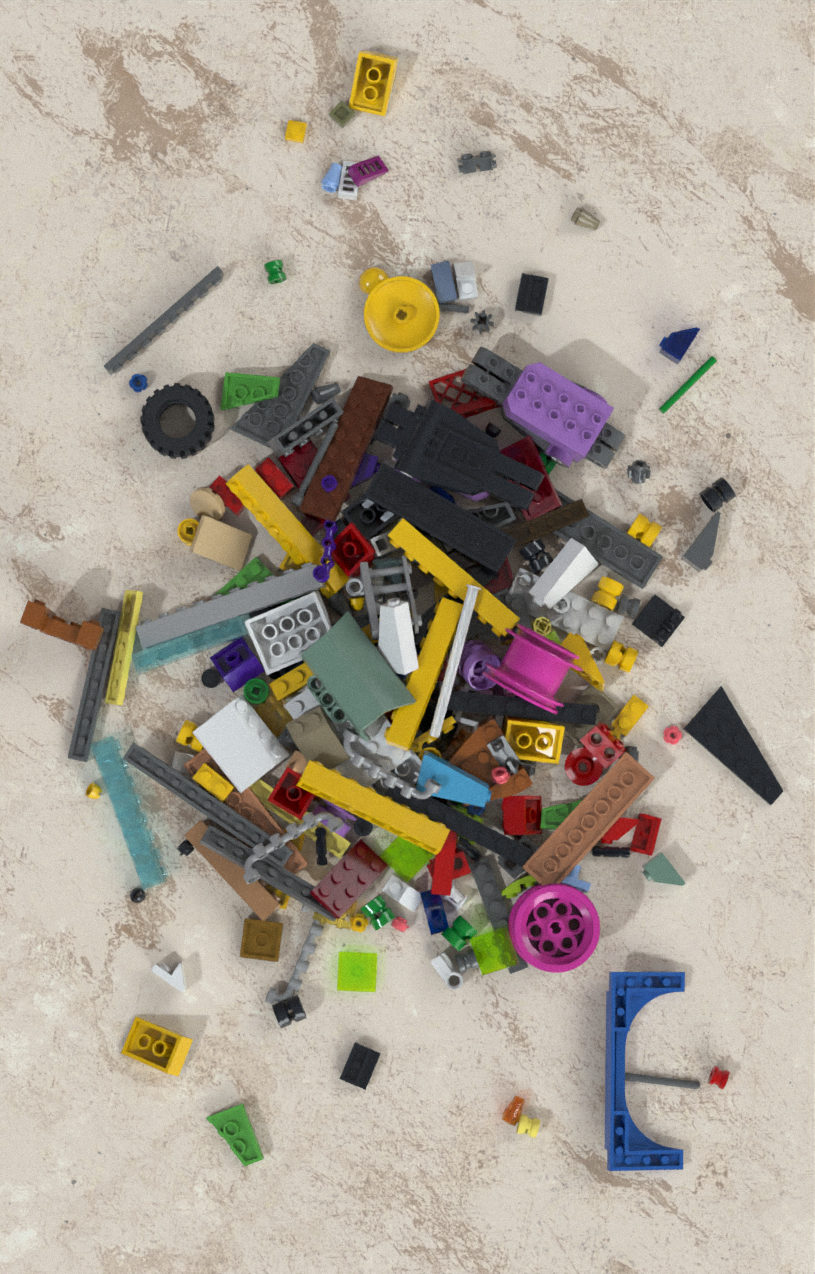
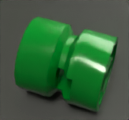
M254 678L249 680L244 686V696L250 703L260 705L268 700L270 690L263 680Z
M378 895L360 908L365 917H370V924L375 931L396 917L390 908L385 907L386 902L381 895ZM380 911L382 916L379 917L376 913Z
M461 915L452 922V927L448 926L441 934L458 951L466 945V939L471 940L478 932Z

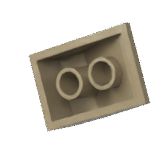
M322 706L285 724L293 741L307 762L309 760L318 761L323 764V767L331 769L351 758L345 753L343 741L333 721Z

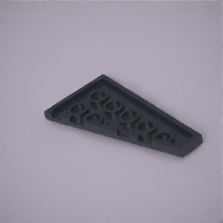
M720 686L683 730L771 806L781 795L783 789L724 689Z

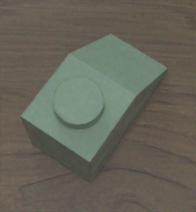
M659 852L642 866L644 869L642 873L648 881L652 879L653 882L681 886L686 884L662 852Z

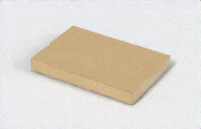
M202 515L190 552L234 570L241 571L253 535Z

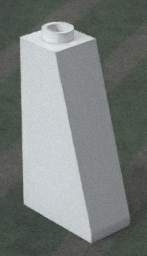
M571 538L529 591L533 597L532 601L539 607L544 605L550 609L598 565V562L584 545Z
M392 598L380 606L378 651L395 673L403 675L419 667L408 602L401 601L399 598Z

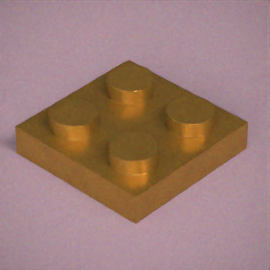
M245 918L240 957L278 962L283 923Z

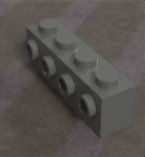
M332 397L274 436L267 443L277 458L282 455L287 457L294 452L293 447L296 445L302 447L309 442L308 437L311 435L316 437L324 432V426L327 424L330 426L332 422L337 423L339 421L337 417L343 414V411Z

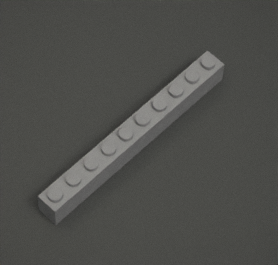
M312 562L301 565L302 569L297 571L289 569L284 571L282 576L272 575L265 578V582L258 583V581L249 583L247 584L248 588L241 590L239 587L230 590L228 595L218 594L212 596L211 601H197L193 603L194 606L187 609V606L176 609V613L171 615L167 612L158 615L159 619L153 621L151 618L140 622L141 625L136 626L142 649H149L325 588L324 582L319 583L313 577V570L319 565H313Z

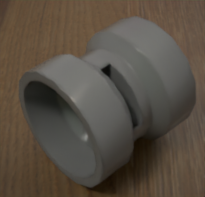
M622 594L617 613L623 614L626 611L629 616L635 618L641 599L634 598L629 600L627 595Z
M473 949L467 951L466 954L455 955L461 974L467 972L470 968H479Z

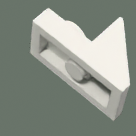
M472 261L453 264L459 301L477 299L476 274Z
M393 874L382 890L413 912L424 898V895Z
M180 962L173 973L170 972L171 968L164 963L160 965L156 963L151 971L183 993L186 990L183 963Z

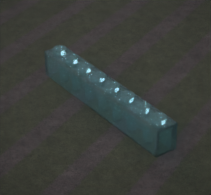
M111 736L90 744L143 890L167 882L166 877H168L166 867L161 866L159 861L162 858L159 848L154 847L152 842L155 840L152 830H148L146 825L149 822L145 811L141 812L139 806L142 804L138 793L135 794L133 786H135L132 775L128 776L126 768H129L128 763L121 757L120 750H122L119 739L115 740Z

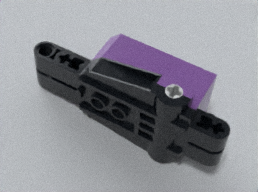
M428 399L425 407L418 404L415 412L390 402L382 419L392 425L380 421L372 436L377 441L395 449L392 455L396 461L395 470L413 480L453 491L474 502L488 498L489 494L527 511L535 494L523 487L537 492L544 478V475L539 471L501 454L495 439L453 409L432 399Z

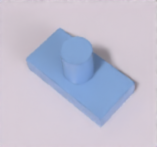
M576 865L560 884H566L587 893L591 883L577 879L581 866Z

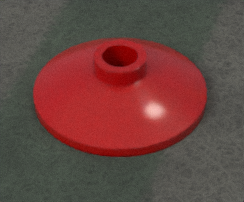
M582 747L573 750L567 756L564 769L571 782L579 786H588L600 778L603 766L587 748ZM581 763L586 764V770L582 771L580 769Z

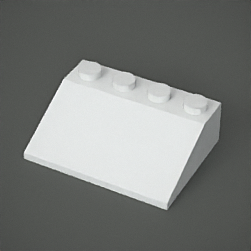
M318 590L244 621L267 675L301 661L302 658L299 656V652L308 649L332 627Z
M243 695L230 702L192 732L240 793L281 764L289 756V753Z

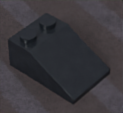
M364 495L341 511L345 521L348 524L353 523L367 541L376 537L399 518L365 498Z

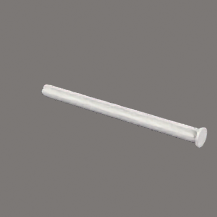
M466 584L468 590L429 733L433 737H439L476 597L478 590H481V588Z

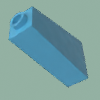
M424 750L416 785L417 790L425 791L424 785L427 779L430 778L442 786L438 793H433L431 796L485 807V803L490 801L492 793L489 790V784L435 754Z

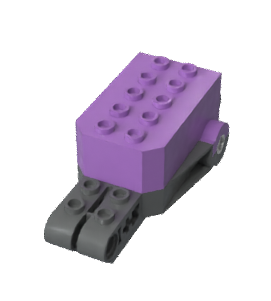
M485 347L478 349L471 361L474 365L469 364L461 377L463 383L482 396L495 401L501 408L503 419L524 438L531 436L536 448L546 454L550 460L556 461L558 465L569 468L572 461L577 463L581 459L586 458L597 466L607 469L615 456L613 451L619 449L626 436L606 422L614 408L608 405L602 396L566 379L541 362L527 365L521 370Z

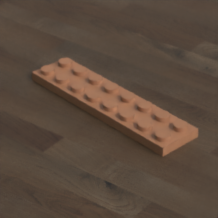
M205 748L183 765L193 778L203 763H207L232 783ZM196 782L201 788L206 790L203 786ZM235 787L223 802L270 835L279 833L282 836L286 834L250 787L242 793ZM241 840L245 846L253 849V847ZM289 840L285 845L294 850L283 868L293 874H297L309 862L295 844Z
M626 752L522 868L541 885L560 884L655 777Z

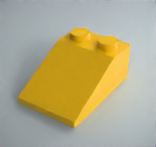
M367 50L359 52L349 102L350 109L385 117L395 80L398 57Z
M570 632L560 645L580 657L579 660L574 659L573 663L583 668V671L572 667L570 669L600 692H603L605 681L586 643H584V638L577 633L574 635Z
M504 716L503 736L520 760L559 764L565 726L531 718Z
M135 1016L121 1054L167 1074L179 1076L193 1039Z

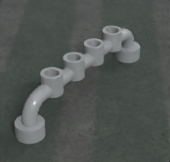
M345 728L342 734L345 737L343 747L345 753L353 758L351 763L354 766L361 768L364 765L369 768L367 773L370 776L378 778L380 775L385 778L383 783L386 786L394 788L396 785L402 789L400 794L408 799L411 796L418 799H427L433 793L439 792L442 786L433 779H427L424 785L426 790L421 792L412 784L399 779L396 774L388 772L378 763L372 762L362 753L353 750L351 742H356L359 734L351 728Z
M311 812L303 816L304 822L299 826L296 823L288 825L286 827V834L280 836L279 833H276L269 838L270 844L264 847L261 843L253 847L254 853L246 859L244 864V880L247 884H252L261 877L257 869H252V865L255 861L265 858L271 851L283 847L286 842L299 837L305 830L315 827L321 820H328L327 827L330 832H336L344 826L342 819L335 817L329 812H321L315 816Z
M304 904L301 911L309 913L310 910L313 911L315 919L285 993L277 994L278 990L270 987L265 999L267 1003L273 1004L274 1001L285 1002L293 995L294 990L299 991L303 981L299 979L302 972L306 973L310 962L306 961L309 954H314L317 944L313 943L315 937H320L324 926L321 925L323 915Z

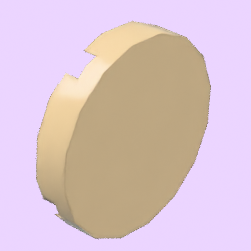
M197 488L190 495V505L194 513L200 519L202 515H205L217 521L220 520L225 513V506L221 497L217 493L211 492L212 489Z

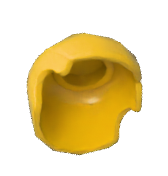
M371 267L360 275L359 286L363 293L370 294L379 283L389 279L384 270L378 267Z

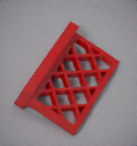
M466 369L428 381L434 400L442 403L443 399L453 402L450 409H453L464 418L500 407L495 401L476 395V391L471 393L465 390V383H463L461 388L452 384L454 378L462 377ZM443 383L447 385L443 394L435 390V384ZM450 387L459 391L456 399L446 395ZM461 393L471 396L469 402L462 403L458 401Z

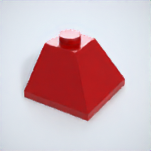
M286 767L267 801L301 820L315 795L296 786L301 775Z

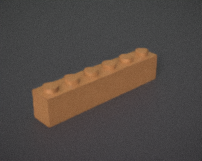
M200 820L184 836L260 919L266 921L282 905L279 902L281 898L275 891L270 892L266 888L268 884L260 878L252 884H247L243 878L245 874L243 868L200 844L199 842L209 825L215 827L209 820L206 822Z

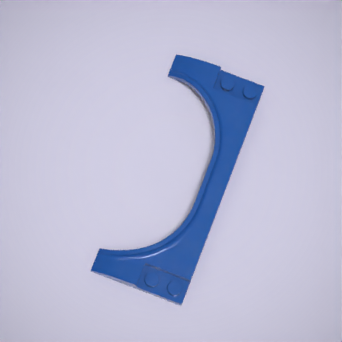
M609 972V991H606L604 1148L607 1150L608 1171L683 1170V1149L670 1148L653 1142L637 1128L629 1114L625 1099V1047L632 1021L648 1002L667 993L685 992V972Z

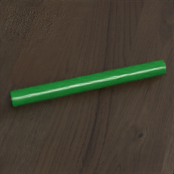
M711 356L659 408V411L664 414L717 360Z

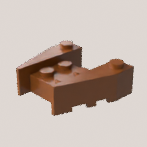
M34 599V602H27L20 620L21 624L84 649L96 651L104 631L100 627L101 623L89 619V622L83 621L82 625L71 622L69 625L66 624V620L56 616V613L45 607L46 603Z
M492 715L476 724L466 738L460 742L459 746L445 760L489 784V790L492 791L490 800L517 795L533 785L523 765L518 766L519 771L516 774L510 773V778H507L506 783L497 784L492 781V770L500 767L486 744L503 734Z

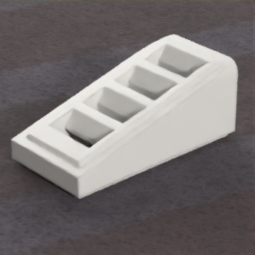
M343 161L338 198L357 201L359 187L356 184H346L344 180L354 182L351 177H345V174H348L346 166L350 167L358 162ZM343 187L353 188L354 191L343 190Z

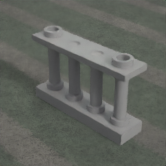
M402 556V566L375 570L368 568V562H361L360 574L372 640L379 639L380 620H378L377 614H380V606L383 605L375 603L374 597H377L379 594L407 590L408 600L405 601L408 602L411 611V623L415 634L419 633V626H422L421 615L416 613L409 574H412L411 563H407L406 556ZM404 574L405 583L380 587L372 586L371 580H374V577Z

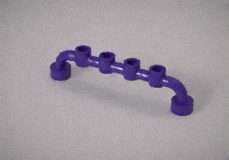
M328 475L322 479L321 485L326 492H329L336 488L338 482L334 476ZM329 520L324 522L326 535L322 540V545L324 546V555L320 559L322 565L315 567L313 570V577L319 583L326 582L329 579L330 569L334 567L331 554L336 548L333 534L337 532L338 526L335 522Z

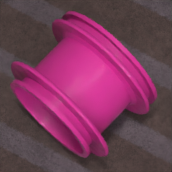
M521 624L516 625L519 628L518 632L506 627L505 631L515 636L499 667L486 663L485 665L489 668V671H484L482 674L517 696L551 713L557 714L558 710H556V707H563L564 704L554 698L570 667L583 671V668L573 663L574 659L579 660L580 657Z
M539 884L525 891L517 899L509 916L508 930L514 949L524 961L542 971L561 973L579 967L593 954L599 941L600 920L594 904L580 890L566 884ZM563 903L566 906V911L560 915L557 913L556 907L558 904ZM544 906L547 914L540 918L537 915V909ZM571 919L578 921V927L574 930L569 928V921ZM553 922H557V926L560 927L557 933H552L553 929L550 928ZM533 925H538L540 928V932L536 936H532L530 933V928ZM565 937H569L572 942L568 948L562 946V940ZM550 940L552 942L551 950L544 951L543 943Z

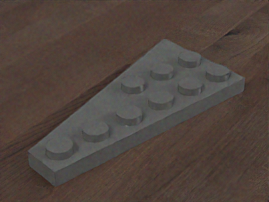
M313 343L280 377L278 397L255 403L233 424L230 430L271 449L267 442L298 421L331 351Z

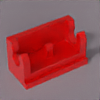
M639 813V823L635 827L630 851L652 856L662 818Z

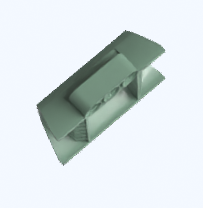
M346 612L308 649L299 652V656L314 674L307 680L309 691L333 722L338 724L349 721L366 742L371 740V738L364 729L381 715L390 710L417 702L349 612ZM317 678L321 682L320 688L316 686ZM328 694L333 698L332 703L327 700ZM340 709L345 715L343 719L339 716Z

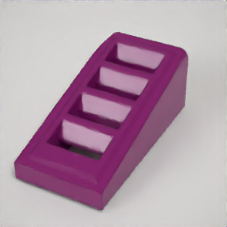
M378 155L351 165L347 173L356 186L359 187L387 173L389 170ZM376 162H377V164L379 165V167L381 168L380 170H379L378 167L375 165Z

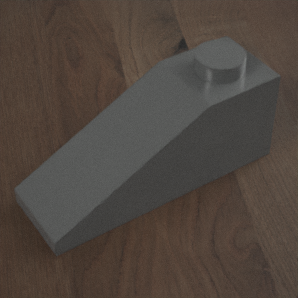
M718 511L681 558L698 572L702 569L707 570L713 562L710 559L714 553L721 513Z

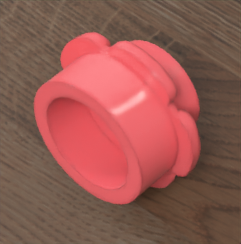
M677 726L667 727L663 731V739L666 743L675 745L682 738V732L679 731Z
M500 766L492 770L491 777L494 783L504 784L507 782V778H510V773L507 772L505 767Z
M397 916L396 919H392L393 921L390 926L403 933L406 928H409L406 925L408 921L402 917Z

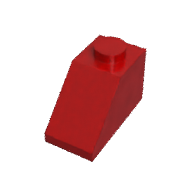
M620 817L603 835L601 843L612 844L613 840L618 841L639 823V819Z

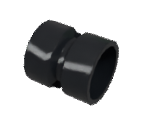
M722 477L712 483V488L707 487L699 493L704 504L713 513L723 506V502L728 503L736 497L732 487Z
M537 539L520 551L523 559L529 561L528 566L533 574L543 570L554 560L549 552L544 551L546 547L541 539Z
M298 995L288 998L286 1003L280 1001L272 1005L280 1028L291 1025L293 1020L299 1022L307 1018Z

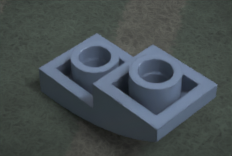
M449 261L432 264L431 270L439 304L458 300Z

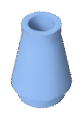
M337 163L331 164V167L321 181L323 190L335 193L339 189L341 165Z

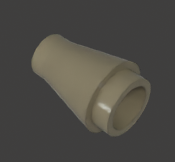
M577 207L571 218L574 225L596 231L600 220L596 219L583 207L582 209Z

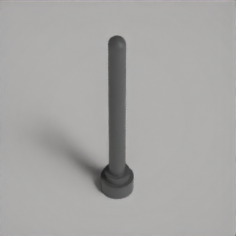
M336 422L330 424L299 491L292 494L289 500L290 503L298 507L301 506L312 478L338 428Z
M625 1072V1080L690 1089L700 1088V1083L697 1081Z

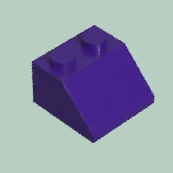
M242 636L210 657L232 692L243 687L249 680L258 677L265 671Z

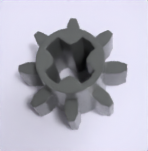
M485 310L480 314L475 312L476 319L472 318L470 320L471 323H475L472 330L477 329L479 335L485 330L489 333L490 329L488 326L494 325V322L490 321L492 314H485ZM479 319L481 321L486 320L485 325H479Z
M636 460L632 463V466L628 465V478H631L633 483L642 484L646 478L650 479V466H647L645 461Z

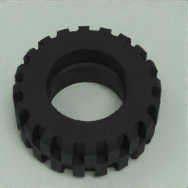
M174 383V386L167 384L161 390L156 389L154 395L146 399L147 403L143 405L141 410V429L146 440L155 451L157 450L161 455H167L172 459L177 457L186 459L189 455H197V451L203 450L206 447V443L211 441L212 432L215 429V417L207 398L198 389H193L187 384L185 386H181L180 383ZM173 405H186L195 414L196 424L194 429L182 438L167 436L160 426V418L163 412Z

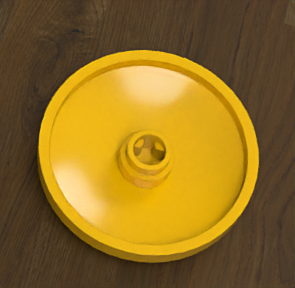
M397 276L382 281L370 292L364 306V324L369 336L377 345L394 353H409L420 349L431 340L439 324L440 311L435 295L424 283L411 277Z

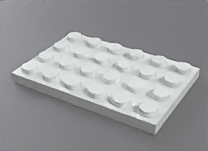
M319 680L316 682V686L318 688H320L321 682ZM307 688L284 706L295 720L321 705ZM328 694L327 700L332 703L333 698ZM340 709L339 716L343 719L345 715ZM383 714L364 729L371 740L366 742L359 735L356 742H351V747L356 752L365 755L367 759L378 763L383 769L391 772L411 758L413 754L410 750L407 752L386 743L384 733L387 726L391 727V722ZM349 721L338 724L333 722L342 741L345 738L342 734L346 727L355 730ZM353 758L331 768L340 772L341 776L347 779L352 778L363 787H370L383 778L380 775L378 778L370 776L367 773L369 768L364 765L361 768L354 766L351 763Z

